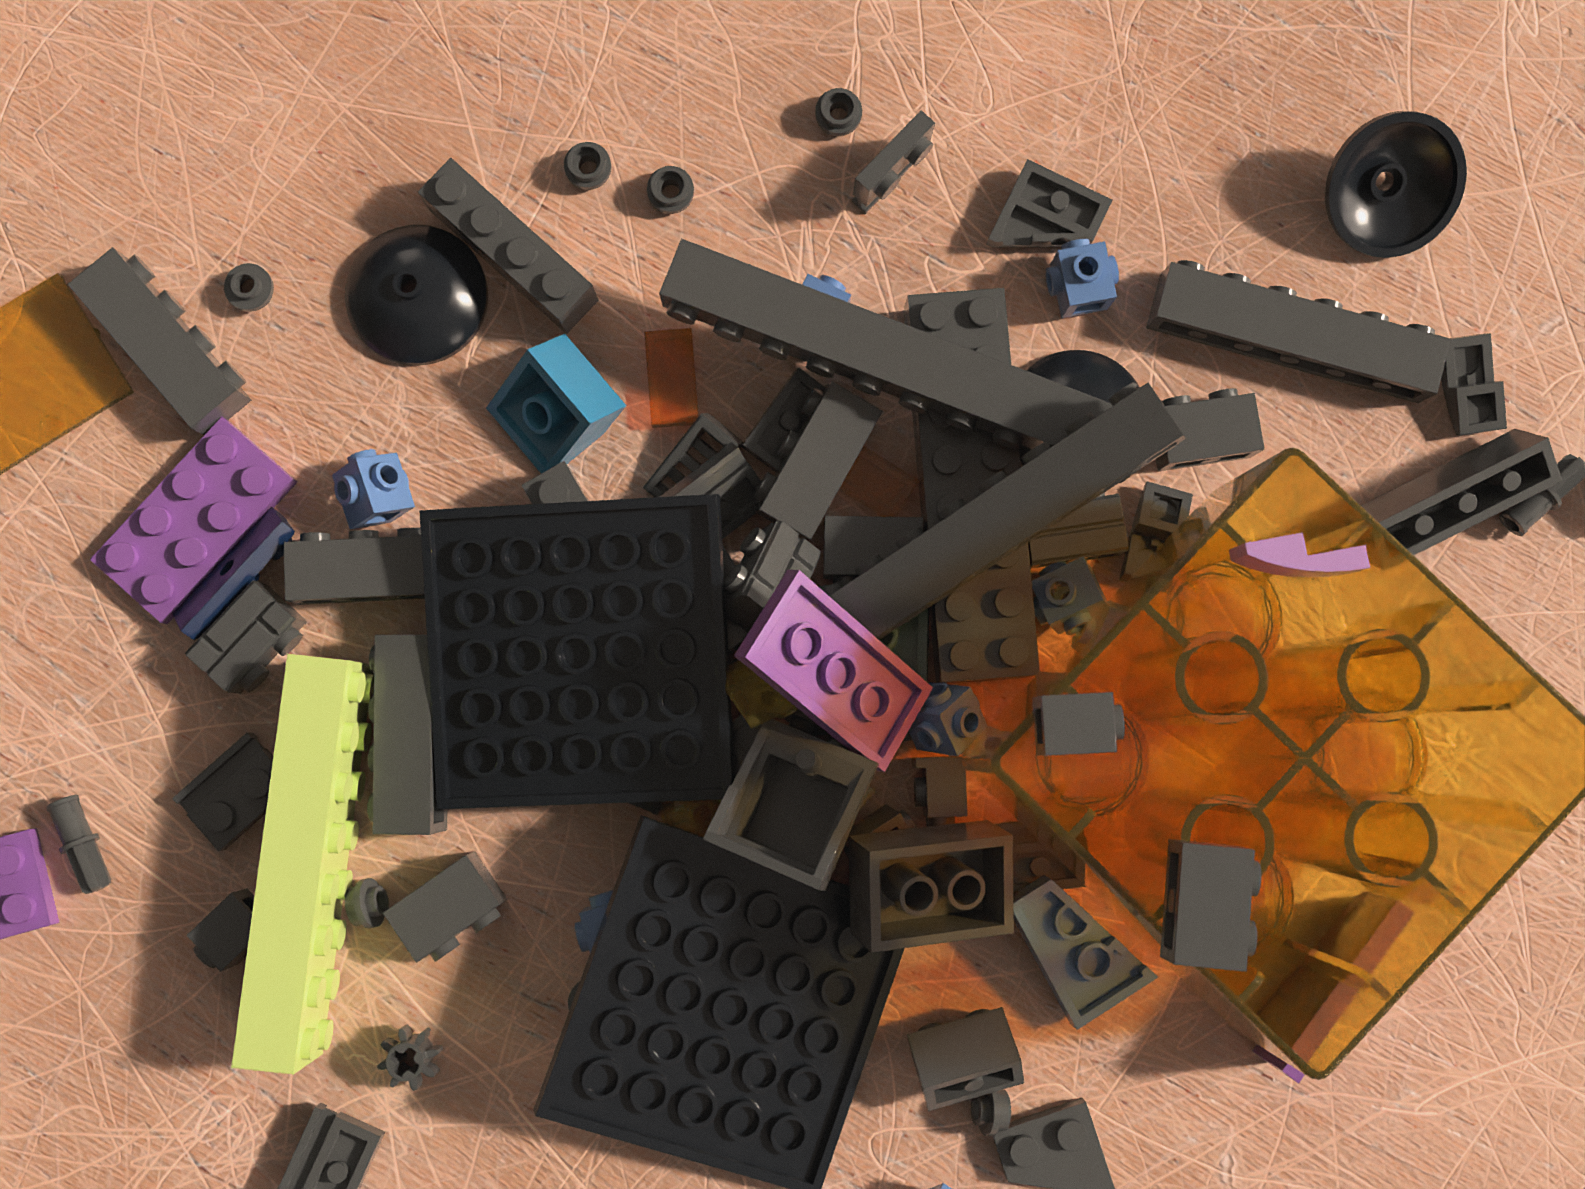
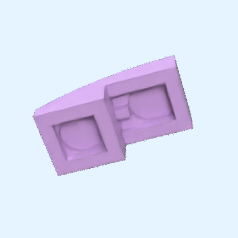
M1303 532L1248 542L1229 550L1230 559L1234 563L1257 571L1289 577H1331L1351 574L1370 568L1366 545L1307 555Z

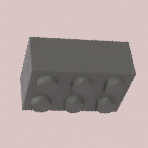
M988 820L848 836L850 933L871 953L1014 933L1013 835Z

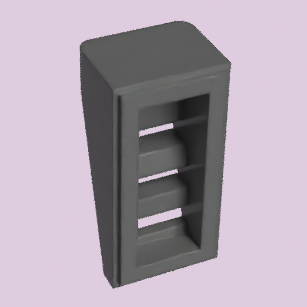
M701 413L643 488L653 497H660L670 489L662 483L667 476L675 483L680 482L686 477L675 468L679 462L692 472L702 464L688 453L692 447L708 460L718 453L700 438L705 432L719 442L723 448L732 442L740 449L743 441L712 415Z

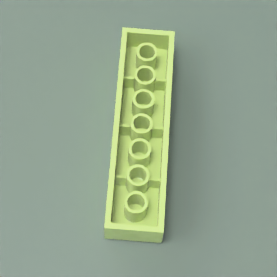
M287 654L231 1068L294 1075L323 1055V1050H328L331 1044L333 1020L327 1019L330 1000L335 999L340 983V972L334 969L336 950L342 948L346 936V921L341 919L342 903L345 900L347 890L352 887L353 873L351 870H347L349 850L355 849L359 836L358 821H353L356 801H361L366 781L365 773L360 772L362 752L368 751L372 736L371 724L366 723L368 704L371 696L374 694V674H372L369 664L342 659Z

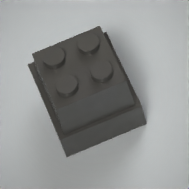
M766 716L732 785H729L703 840L817 890L826 891L879 763Z

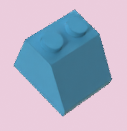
M562 334L527 349L486 409L542 474L563 461L568 464L607 431L624 410L626 404L566 334Z

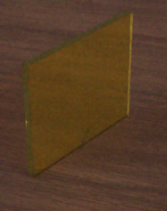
M56 273L0 308V475L134 393L129 382L102 341L100 331L94 328L63 276L59 273Z

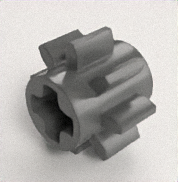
M407 1024L399 1029L398 1036L400 1042L394 1038H387L381 1043L382 1048L389 1053L387 1058L377 1065V1068L380 1070L387 1069L393 1077L390 1087H395L400 1081H409L411 1089L415 1091L422 1085L421 1073L428 1077H434L440 1071L439 1067L432 1063L434 1056L443 1050V1046H433L428 1038L431 1031L430 1028H426L420 1034H412L411 1028ZM409 1048L417 1052L414 1056L416 1063L412 1067L405 1063L407 1059L405 1051Z

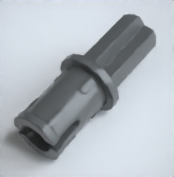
M1572 454L1564 456L1557 463L1562 482L1503 511L1499 515L1502 524L1513 534L1523 536L1549 510H1558L1562 505L1561 499L1585 478V461Z
M71 795L47 805L46 809L51 815L63 844L59 851L61 854H67L84 894L94 893L111 884L112 879L96 843L100 839L99 834H92L80 805L79 796Z

